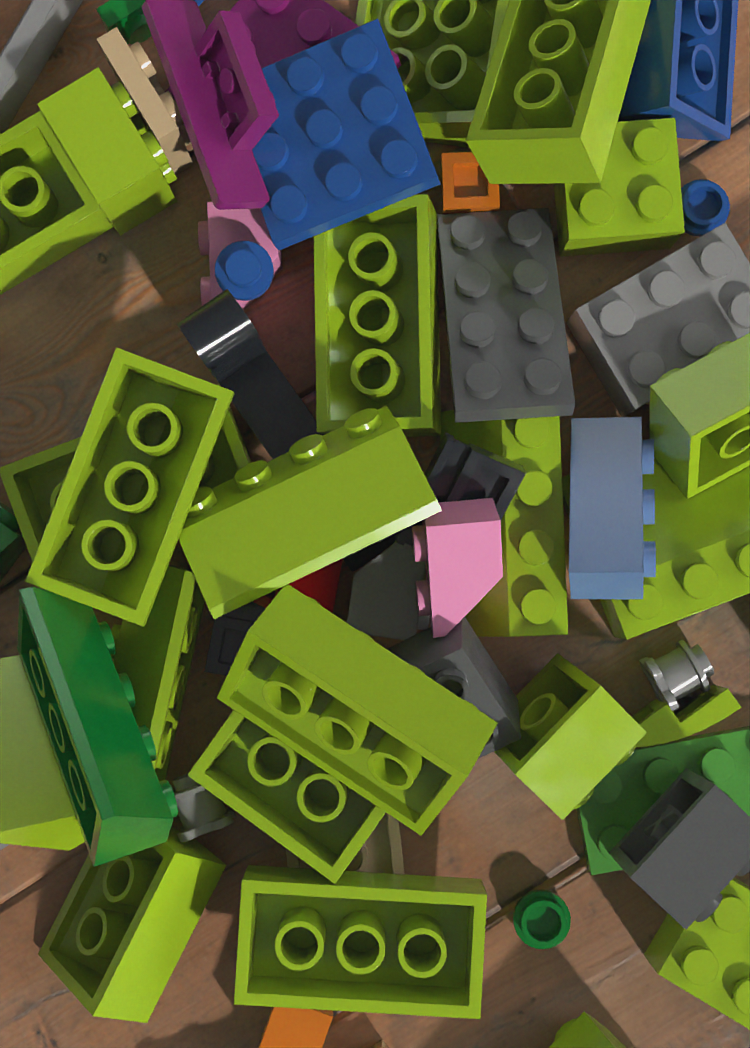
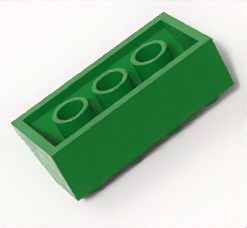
M32 586L20 589L17 649L93 866L96 867L167 842L173 817L178 815L176 798L168 780L159 782L152 764V761L156 760L155 744L149 728L146 725L138 726L131 710L132 707H135L133 686L126 672L117 673L111 656L115 655V643L108 623L106 621L98 622L93 608Z

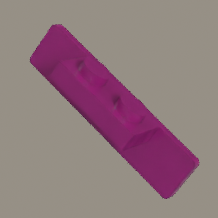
M145 0L142 5L144 16L214 206L219 210L263 208L270 200L252 149L279 117V113L241 13L238 11L219 10L206 29L199 7L194 0Z

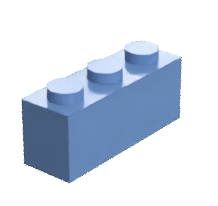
M642 417L571 418L569 582L571 599H643L644 577H656L655 541H643V525H655L654 489H643L642 474H654V439L642 440Z

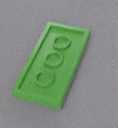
M750 726L685 737L665 744L637 747L624 763L615 766L594 787V792L590 799L576 809L588 872L591 875L623 870L609 852L686 768L715 784L750 816Z

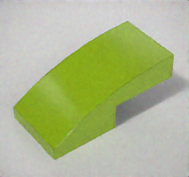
M714 684L710 686L709 691L702 692L675 713L666 703L654 699L631 716L647 732L636 744L635 748L665 744L688 737L722 721L742 707L728 688Z

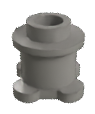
M682 639L676 642L677 648L655 660L652 657L648 659L647 656L639 660V664L658 700L666 703L672 711L679 709L677 700L698 689L703 693L709 691L710 685L707 678L714 675L713 667L702 648L698 644L690 648Z
M188 773L172 780L175 787L173 792L177 802L178 815L182 823L181 831L177 833L179 842L189 841L205 833L224 828L234 822L233 818L236 817L234 809H225L223 801L190 778Z

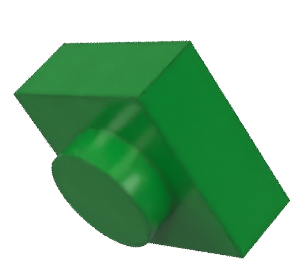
M109 0L96 8L106 31L109 32L117 27L127 45L129 43L134 44L137 41L142 43L152 36L142 10L145 0Z

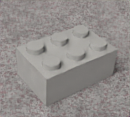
M726 223L577 308L566 322L621 417H625L649 403L650 385L656 383L669 370L674 368L682 369L707 356L720 343L725 341L733 342L750 333V263Z

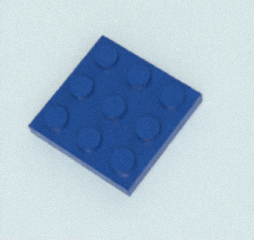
M375 19L261 68L269 90L274 96L279 117L255 145L252 152L270 197L267 204L260 209L272 242L278 250L287 248L441 184L379 19Z

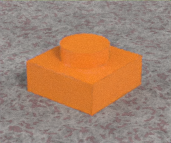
M472 152L441 153L442 214L499 211V184L489 183Z

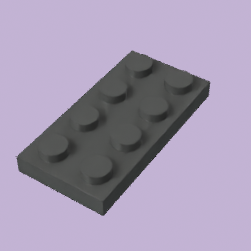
M549 208L437 214V236L455 423L573 415L575 398Z

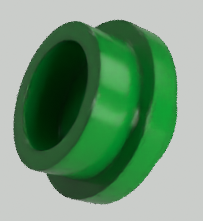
M533 890L526 893L517 902L513 911V925L517 935L525 944L536 949H549L557 946L565 939L570 929L571 916L567 905L559 895L549 890Z

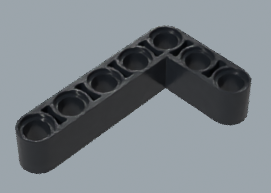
M228 289L176 324L220 386L234 392L232 403L272 459L289 452L290 447L298 440L309 435L319 434L317 433L316 420L267 353L257 330ZM395 534L344 557L343 560L353 572L396 542Z

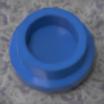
M699 179L691 181L681 188L685 233L701 237L726 222L730 211L729 199L725 191L718 184L709 180Z
M234 242L225 247L217 257L215 263L216 280L222 291L228 289L236 300L249 301L260 297L268 290L273 280L274 268L272 260L267 251L254 242Z

